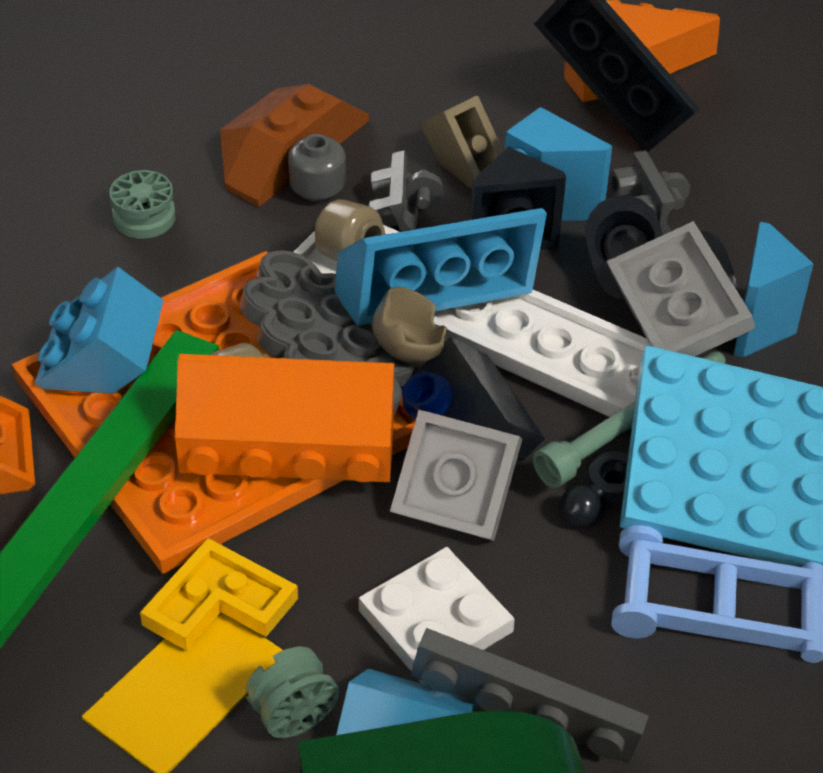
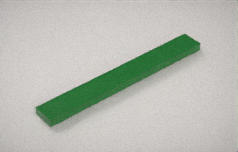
M175 330L149 363L146 372L138 377L1 551L0 649L175 419L179 354L210 355L220 350L219 345Z

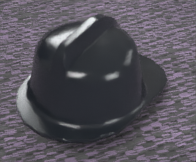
M620 195L612 196L600 202L593 209L587 220L585 232L594 273L601 288L611 297L626 302L610 273L606 261L652 241L663 234L659 220L648 204L642 199L633 196Z

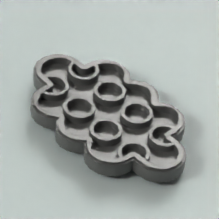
M278 250L264 255L261 258L256 279H252L245 284L239 303L242 314L249 321L259 326L256 337L259 346L276 358L394 363V415L401 400V387L410 380L415 364L397 360L388 354L375 339L371 328L372 324L356 325L334 293L336 274H322L311 260L291 251Z

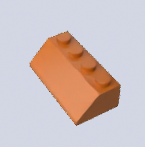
M179 354L175 443L179 473L240 475L256 478L284 477L306 480L329 479L358 482H390L393 445L394 363Z

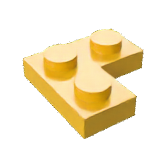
M207 538L140 612L141 622L145 628L186 651L220 612L267 637L298 600V586Z

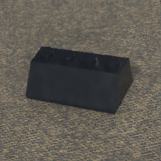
M556 0L534 23L537 29L644 151L649 152L700 110L696 103L606 0Z

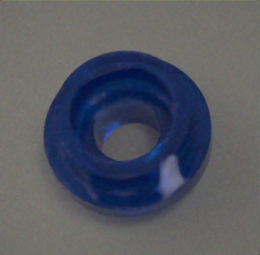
M431 372L417 373L409 378L403 387V407L414 420H416L418 410L442 415L451 404L453 397L452 388L441 375Z

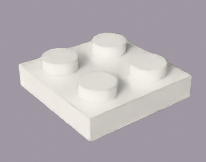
M448 547L358 598L359 612L411 672L418 645L426 628L482 650L501 640L514 630V617Z

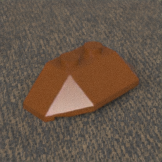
M310 84L276 88L220 129L225 190L259 208L289 184L288 152L294 143L311 134H322L342 143L369 121V114Z

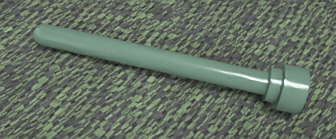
M711 352L703 357V359L724 364L726 362L724 355L720 352ZM635 401L572 442L562 441L559 443L552 441L533 454V465L541 480L551 488H559L574 478L582 459L632 428Z

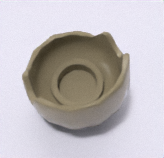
M401 286L390 288L386 291L374 312L371 325L375 339L388 354L397 360L412 364L423 363L440 354L444 346V336L447 327L442 325L437 328L435 326L434 313L436 306L430 299L415 290Z

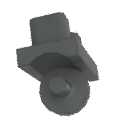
M405 150L392 153L390 168L371 173L372 190L377 200L370 201L369 206L379 213L383 225L390 228L399 226L401 232L417 229L418 208L427 209L437 204L443 196V183L437 175L427 170H421L414 174L409 173Z
M645 150L634 152L631 167L612 170L610 189L614 196H635L648 204L656 214L662 234L664 235L671 232V228L667 223L669 213L673 209L678 210L685 205L684 200L689 195L690 184L681 173H668L666 171L659 173L648 152Z

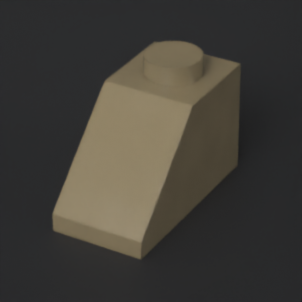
M478 95L420 122L437 162L470 189H472V180L503 152Z

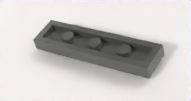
M429 628L425 629L418 645L410 675L422 680L433 690L452 692L477 702L486 711L523 712L549 719L563 727L573 737L575 742L587 746L596 755L608 759L617 758L627 763L630 762L649 717L647 714Z

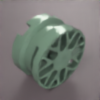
M139 170L123 174L112 183L109 189L113 225L118 232L127 237L145 239L164 234L172 227L176 220L175 206L172 201L173 188L172 183L166 176L154 171Z
M302 646L288 648L273 655L276 663L266 671L263 667L259 666L250 676L245 687L249 694L246 699L252 708L261 715V722L266 730L275 738L293 737L311 729L328 715L339 697V687L332 677L323 674V664L311 648Z

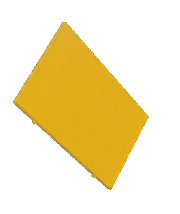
M220 612L187 651L167 639L161 641L108 692H105L103 697L81 716L82 720L153 773H170L248 695L245 687L254 671L259 666L263 667L266 671L276 663L273 655L283 650L256 631Z

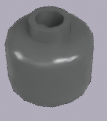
M311 134L301 138L290 148L288 152L289 184L296 194L308 201L324 202L342 191L346 183L345 150L339 142L322 134Z

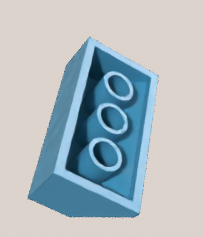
M543 208L363 238L338 252L334 293L357 326L372 324L374 312L386 291L398 286L415 290L430 299L436 306L435 311L530 294L533 290L547 213Z

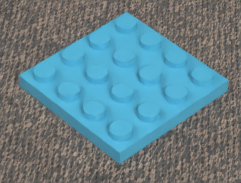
M646 345L640 359L620 527L647 526L660 532L664 538L762 561L802 567L805 563L814 562L823 566V387Z

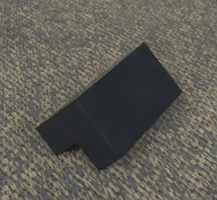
M449 337L445 341L440 354L428 360L409 380L430 413L520 436L522 443L517 457L519 459L525 460L545 439L489 356L456 339Z

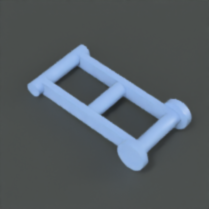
M629 526L621 531L619 548L629 559L625 603L617 606L612 613L611 624L618 634L628 638H645L652 635L656 631V627L798 651L801 652V658L809 663H818L823 660V566L821 564L809 562L803 564L802 567L664 544L661 533L647 526ZM650 564L715 575L713 614L648 603ZM737 579L800 589L801 629L735 618Z

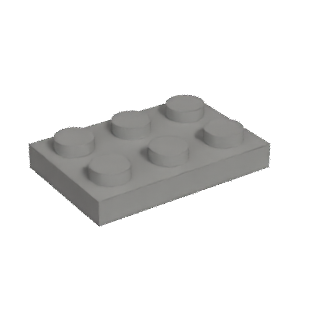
M694 221L606 261L612 277L652 347L695 357L756 328L753 316Z

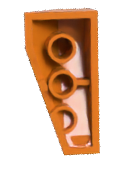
M606 0L669 74L717 54L720 17L717 14L680 8L666 10L655 8L652 4L647 3L632 5L621 3L619 0ZM565 61L564 79L581 101L587 102L599 99Z

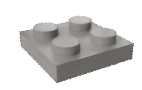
M418 410L390 512L494 541L522 438L517 435Z

